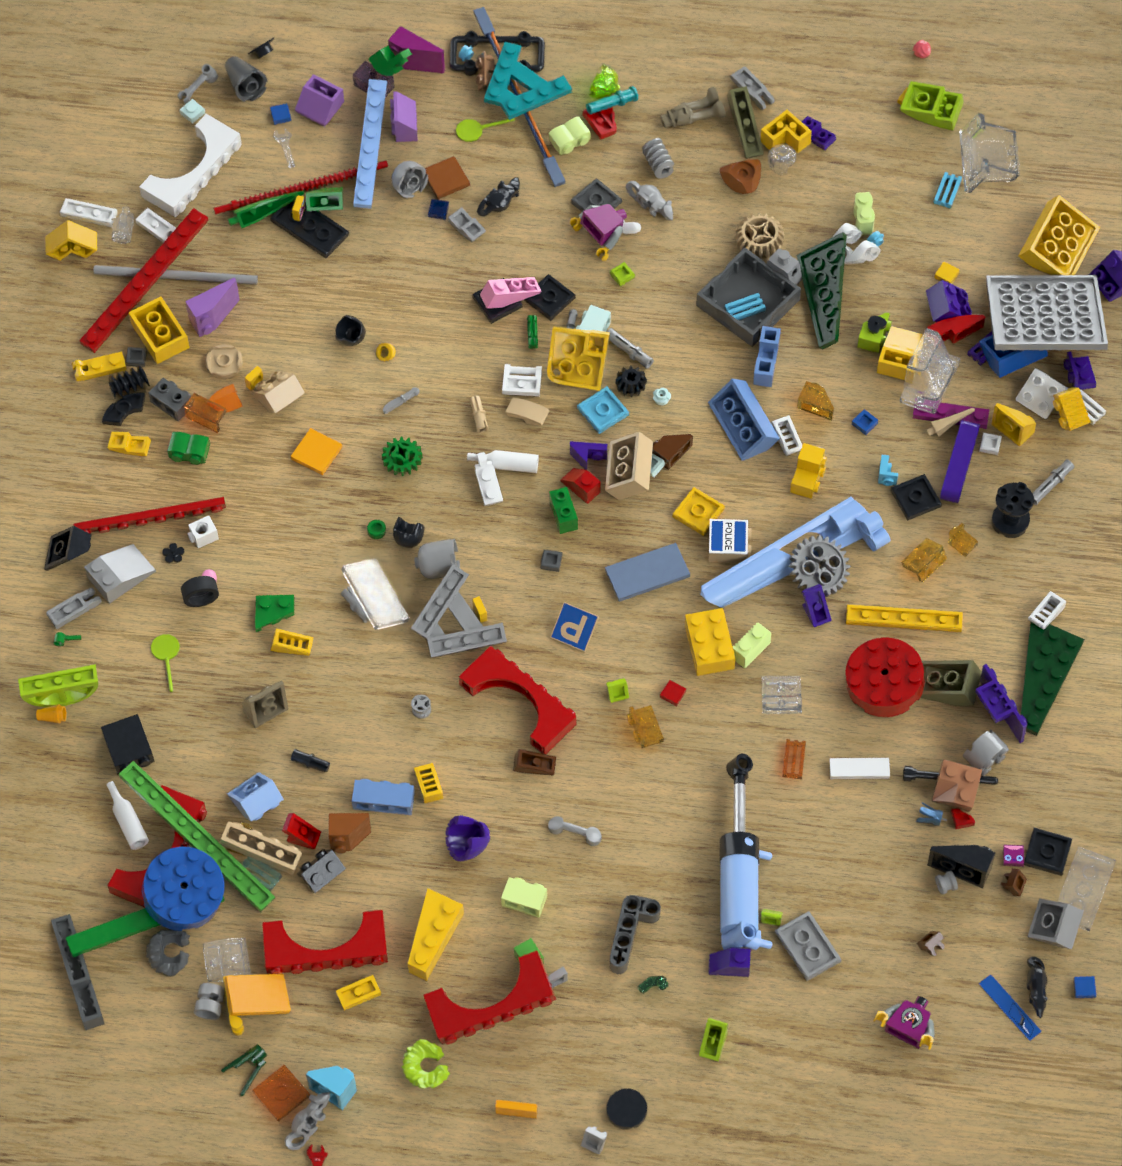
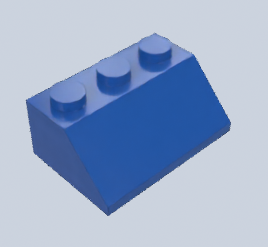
M993 335L979 341L990 368L999 378L1048 356L1047 350H995Z

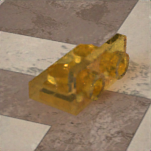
M926 538L901 563L904 568L916 573L919 581L924 582L947 560L943 545Z
M652 705L634 710L633 706L629 707L627 720L629 725L634 727L633 736L636 743L639 742L641 748L664 742V737Z

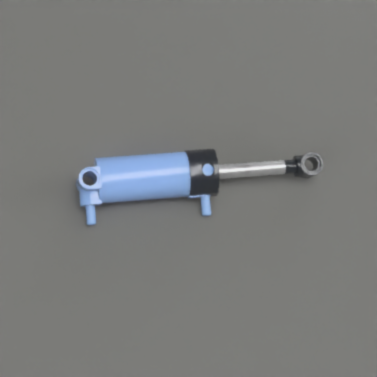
M743 753L733 758L726 766L728 775L734 780V832L727 833L720 838L721 944L724 950L741 947L757 950L759 947L767 949L772 947L771 941L761 939V931L758 930L759 858L771 860L772 854L759 850V838L752 833L745 832L746 779H748V772L753 768V761L747 754Z

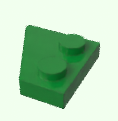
M294 595L256 596V632L262 631L263 627L271 623L274 625L282 619L295 615Z

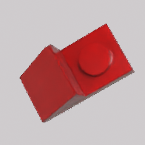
M288 813L282 829L284 833L289 835L287 842L315 849L321 831L295 813Z

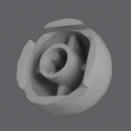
M404 161L394 169L391 177L392 185L402 197L413 198L415 196L413 195L414 192L418 190L422 192L425 188L428 174L422 165L414 161Z

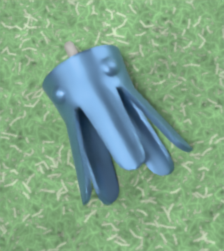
M922 802L928 808L921 807L919 812L931 818H918L916 822L933 823L935 826H939L941 820L947 821V819L942 818L943 811L935 810Z

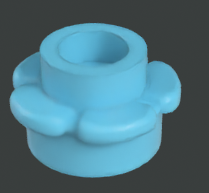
M464 45L458 57L463 62L471 60L473 57L472 46Z
M875 231L868 237L867 241L879 247L884 242V234Z

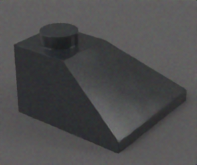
M76 526L69 527L52 535L44 570L48 571L88 552L91 547L92 535Z

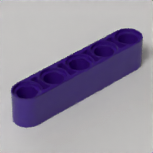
M961 420L940 499L959 503L980 424Z

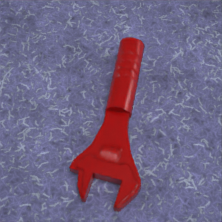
M310 1145L306 1153L312 1165L322 1166L328 1153L325 1152L323 1145H321V1152H312L313 1145Z

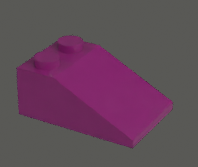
M402 26L388 39V46L395 56L408 48L411 51L412 55L407 58L408 62L402 65L405 70L442 74L445 72L443 49Z

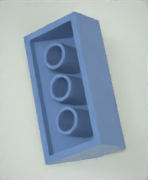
M731 379L708 402L741 460L744 461L768 451L780 439L746 381Z

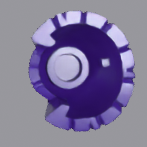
M467 816L453 817L448 823L449 827L446 828V846L450 851L451 857H454L453 859L456 861L470 860L481 854L486 849L491 837L490 830L485 823L478 822Z

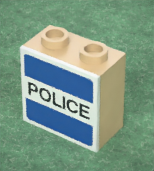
M710 519L709 563H740L747 559V556H751V545H748V540H751L752 529L748 528V520Z

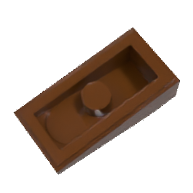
M518 749L515 753L513 771L554 776L556 757Z

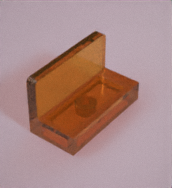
M193 393L184 406L188 419L216 433L220 431L219 422L227 412L225 407L196 393Z

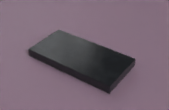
M295 200L280 208L271 217V222L324 258H327L350 235L347 229L320 211H307L306 202L300 221L293 219L292 208Z

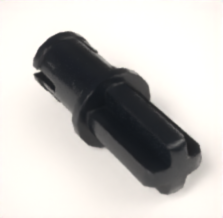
M294 749L291 755V761L303 764L308 769L311 767L322 772H328L330 767L328 761L298 749Z

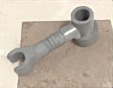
M203 65L201 68L203 73L188 89L178 93L179 99L186 96L183 100L185 104L191 100L193 93L204 81L213 83L217 80L218 74L211 65Z

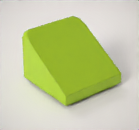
M763 909L760 922L780 926L783 913Z

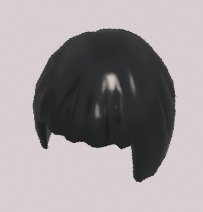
M345 315L336 325L335 338L343 345L356 346L364 340L366 329L358 318Z
M398 517L394 525L393 536L398 545L405 548H413L422 541L425 527L420 523H407L401 517Z

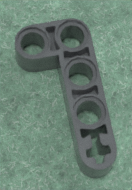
M629 895L624 898L610 954V969L613 973L623 974L628 968L638 922L656 923L660 919L661 906L657 900L636 895ZM629 905H635L637 908L630 910L627 907ZM654 909L657 912L650 914L647 910ZM625 923H630L633 926L630 928H625L623 925ZM625 941L628 945L620 946L618 943ZM619 955L622 956V961L620 962V964H616L618 962Z

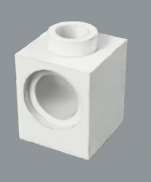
M206 516L188 525L190 530L187 533L191 543L195 542L198 548L219 539L217 529L210 516Z

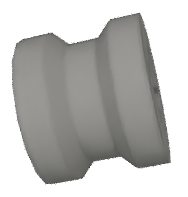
M422 694L412 699L413 715L419 719L428 717L431 713L430 699Z
M952 871L946 872L943 876H935L937 888L942 895L946 894L948 890L954 891L958 889V884Z

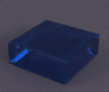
M431 199L428 217L446 220L449 201Z

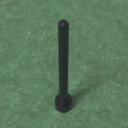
M904 765L903 781L911 782L916 780V778L937 780L939 772L917 771L913 766ZM981 776L979 783L996 785L998 778Z

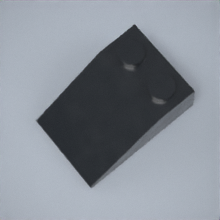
M979 845L932 846L927 866L944 873L952 871L956 878L983 888L992 869L996 852H993L989 847Z

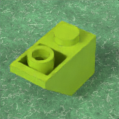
M886 312L879 315L887 321V326L885 329L879 330L877 334H872L868 330V321L863 323L858 338V348L879 353L881 346L883 347L887 338L885 333L886 331L889 332L892 321H889L890 313Z

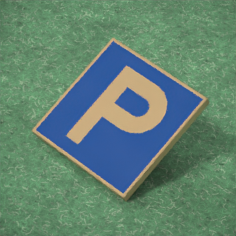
M564 602L550 638L586 652L599 616Z

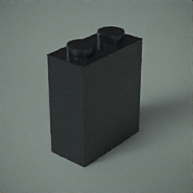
M138 714L101 726L103 737L117 775L132 761L139 767H147L155 762Z

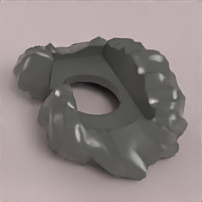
M172 929L160 930L157 934H154L146 950V957L151 964V968L155 969L157 973L162 972L170 977L175 976L188 964L189 954L180 951V954L175 957H167L164 954V949L172 943L180 947L189 945L188 939L190 935L186 931Z

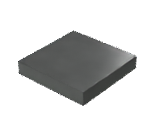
M596 178L571 199V203L581 212L590 205L602 206L610 204L615 209L622 203V198Z

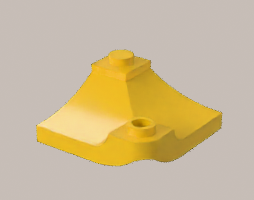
M553 326L547 365L548 378L557 384L600 391L610 332ZM554 369H559L560 374L556 375Z

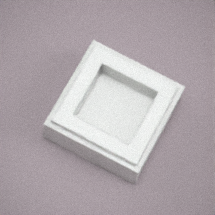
M983 433L979 452L998 455L1002 436Z

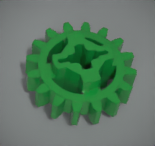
M401 436L399 441L393 438V443L387 442V447H383V466H387L388 472L394 470V475H397L398 472H401V476H404L405 472L410 475L412 469L417 471V465L422 464L421 446H417V441L411 443L410 437L407 440H403V436Z

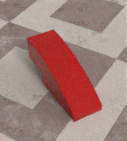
M963 315L936 322L927 327V339L934 347L948 339L955 344L982 329L986 317L984 315Z

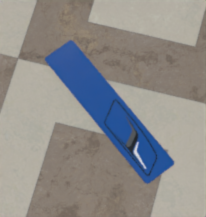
M989 975L979 983L1028 1040H1032L1041 1033L1038 1026L992 975Z

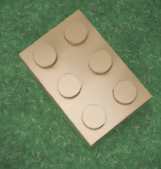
M636 432L610 441L605 491L618 500L649 491L653 450L652 440L642 433Z

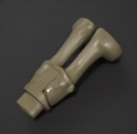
M713 86L708 89L705 98L689 103L683 102L671 109V111L668 110L666 114L660 115L665 128L670 126L675 128L676 126L693 124V122L700 119L725 117V109L722 102L719 101L716 88ZM712 106L706 110L692 113L694 110Z

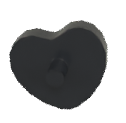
M871 316L868 320V330L872 334H877L879 330L886 328L887 321L880 316Z

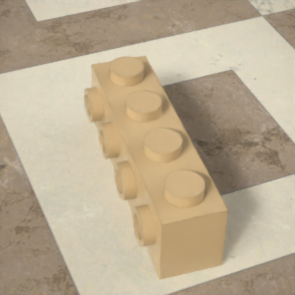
M228 821L220 839L222 846L291 875L294 874L302 855L298 848L281 844L279 840L272 837L267 838L256 830H248L237 822L232 823Z

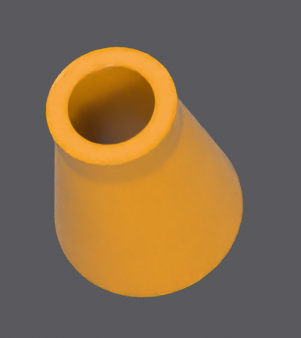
M60 704L37 709L36 711L38 721L59 724L66 721V708Z

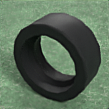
M210 576L191 578L181 586L184 604L190 607L206 606L213 603L219 596L216 580Z

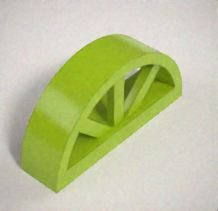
M96 664L18 679L21 698L25 702L39 707H51L58 704L67 706L78 703L94 694L99 684Z

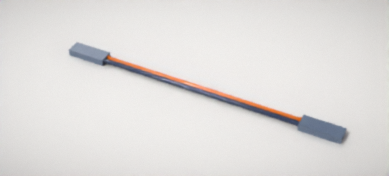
M481 7L473 10L484 37H488L499 59L502 50L494 36L495 29L485 8ZM511 78L509 84L513 93L516 96L522 94L516 81ZM531 112L524 113L544 157L543 163L554 187L565 184L566 181L554 156L550 155Z

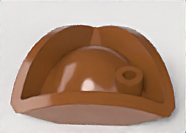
M749 159L731 163L721 167L719 172L726 185L733 191L740 194H749L754 192L759 185L761 161Z

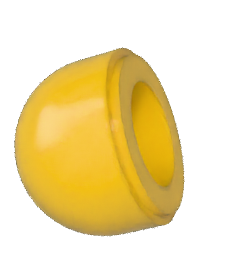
M389 343L379 344L376 349L377 358L381 361L393 359L395 356L394 346ZM387 348L389 353L387 357L384 358L382 357L381 352L383 349Z

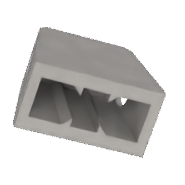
M778 249L768 259L766 264L772 270L782 274L794 284L798 285L802 280L800 263L790 256L787 250Z

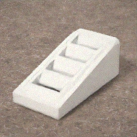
M790 416L772 421L771 424L780 438L778 442L785 455L788 456L801 451L802 443ZM786 425L787 428L780 430L779 427ZM788 431H789V433H790V434L785 435V436L782 435V433H785V432H788ZM793 438L792 441L785 442L786 439ZM792 444H796L797 446L791 449H788L787 447Z
M1050 591L1028 617V620L1044 630L1062 612L1066 601ZM1045 607L1048 608L1049 610L1052 611V613H1050L1049 611H1047V610L1044 609V608H1045ZM1040 612H1043L1044 614H1046V615L1048 616V618L1045 617L1044 615H1042ZM1036 616L1040 617L1041 619L1044 620V622H1041L1040 620H1038V619L1035 618V617H1036Z

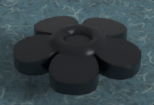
M171 543L169 548L163 549L162 553L166 556L165 561L167 563H172L173 560L178 563L182 561L181 555L185 551L183 547H177L176 543Z

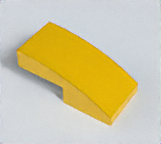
M111 432L107 448L123 454L147 456L151 440L146 436H131L129 432Z

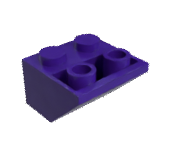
M1112 250L1088 274L1097 275L1099 290L1108 302L1122 296V251Z
M941 280L926 290L933 322L972 314L968 303V294L964 289Z

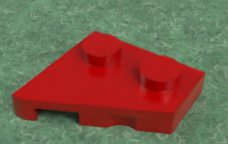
M613 107L593 114H589L587 109L583 110L582 116L600 140L616 134L617 127Z

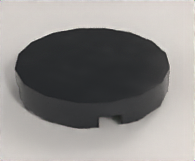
M631 1088L620 1089L614 1092L607 1102L608 1118L615 1127L623 1130L639 1127L647 1116V1102L644 1096Z

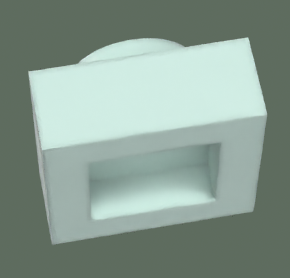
M192 99L180 109V114L193 124L205 114V109Z
M652 454L650 476L655 477L666 464L663 459Z

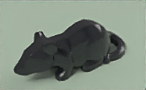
M514 177L508 185H505L504 181L501 180L497 190L493 188L488 196L479 204L477 208L478 215L484 217L492 211L502 212L506 210L510 205L511 199L514 196H519V178Z
M1030 957L1027 959V964L1030 967L1027 976V989L1031 992L1029 1003L1033 1005L1037 1017L1041 1019L1048 999L1046 994L1047 975L1041 959Z

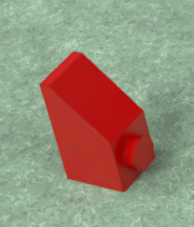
M573 468L560 480L587 504L601 493V481L585 469Z

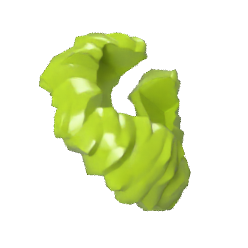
M420 1039L413 1046L407 1048L401 1067L403 1068L405 1078L413 1086H418L422 1089L428 1087L435 1088L444 1080H447L450 1075L448 1066L438 1065L431 1072L423 1071L420 1066L421 1061L425 1058H433L439 1061L444 1057L441 1047L426 1039Z

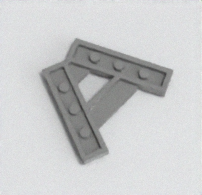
M455 565L451 566L411 627V630L427 639L431 658L507 643L503 623L483 627L461 596L459 590L469 574ZM447 608L464 631L445 635L438 622Z

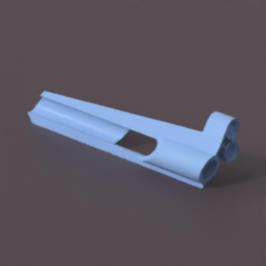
M849 497L701 586L700 595L706 601L724 608L790 575V572L794 570V568L789 567L793 563L789 559L792 555L779 549L807 532H816L823 537V540L828 536L829 542L836 540V547L840 544L842 545L840 549L863 538L872 551H876L889 543L891 539L887 531L882 527L884 524L880 515L876 511L868 513L860 503ZM813 550V554L816 557H819L818 552L816 550Z

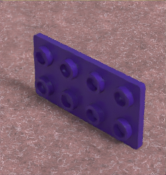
M984 664L980 679L982 686L976 688L975 692L994 722L997 723L1004 719L1019 743H1022L1026 734L1027 721L1023 715L1020 716L1014 700H1010L1007 696L1005 686L998 682L995 671L989 668L987 664Z

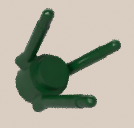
M256 1044L252 1049L250 1048L246 1053L221 1069V1072H225L233 1066L237 1069L247 1061L252 1066L257 1064L240 1096H244L260 1069L266 1064L264 1058L267 1057V1054L261 1046Z

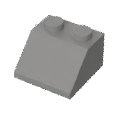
M1039 898L1027 937L1057 947L1072 949L1084 911L1067 903Z

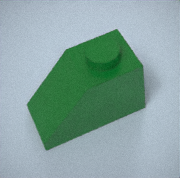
M343 187L323 188L306 192L307 211L343 210Z

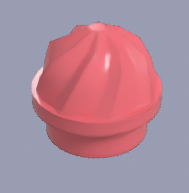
M920 40L914 45L913 51L917 57L927 58L931 53V47L928 42Z

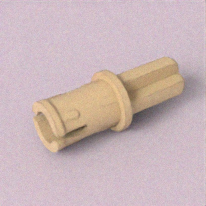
M479 396L471 397L472 418L475 420L477 432H486L489 429L485 417L486 411L483 410Z

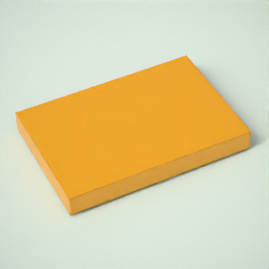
M284 974L232 975L224 978L231 1016L290 1013L291 1009Z

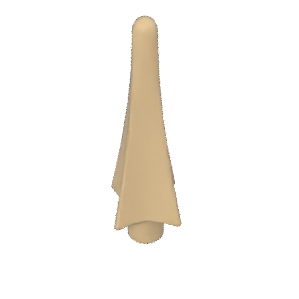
M970 408L958 414L932 421L933 426L927 429L929 436L935 433L941 436L957 422L974 412L975 409Z

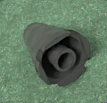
M233 56L226 61L225 69L236 96L246 102L245 100L254 101L261 97L266 90V82L268 83L266 75L237 56Z

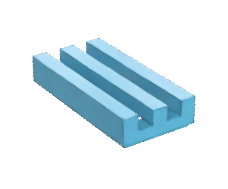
M945 172L935 196L934 204L951 209L962 177L959 176L957 178L954 174L948 175V172ZM946 180H949L942 201H940L939 198L943 191ZM956 182L950 200L948 203H946L945 201L951 189L952 183Z
M759 293L725 304V310L737 320H741L766 311V306L763 304L762 298L760 299Z

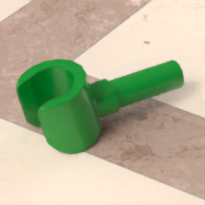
M58 632L55 634L54 645L61 647L64 646L65 641L81 640V635L69 636Z

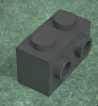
M162 378L148 392L150 402L178 422L193 407L192 396L187 391L179 389L171 380L168 381Z

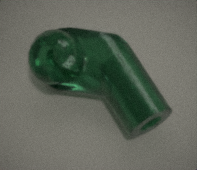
M663 975L650 976L638 985L637 988L642 994H645L653 986H658L660 990H665L669 983Z

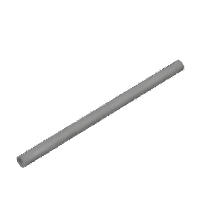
M94 265V274L134 277L141 268ZM166 270L160 277V279L223 283L235 277L238 284L257 285L258 283L257 275Z

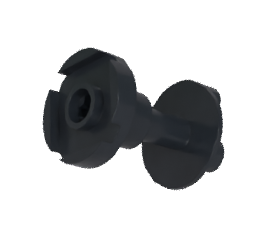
M1007 483L997 491V507L993 511L991 523L998 534L1001 533L1007 538H1017L1023 535L1030 523L1029 511L1033 507L1034 496L1025 483Z

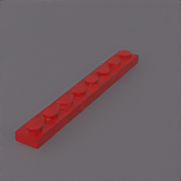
M224 497L73 523V525L89 534L95 531L106 533L112 528L123 530L129 528V525L145 526L148 524L147 522L151 521L162 523L168 518L178 520L185 518V515L201 516L207 511L218 513L223 511L222 509L226 508Z

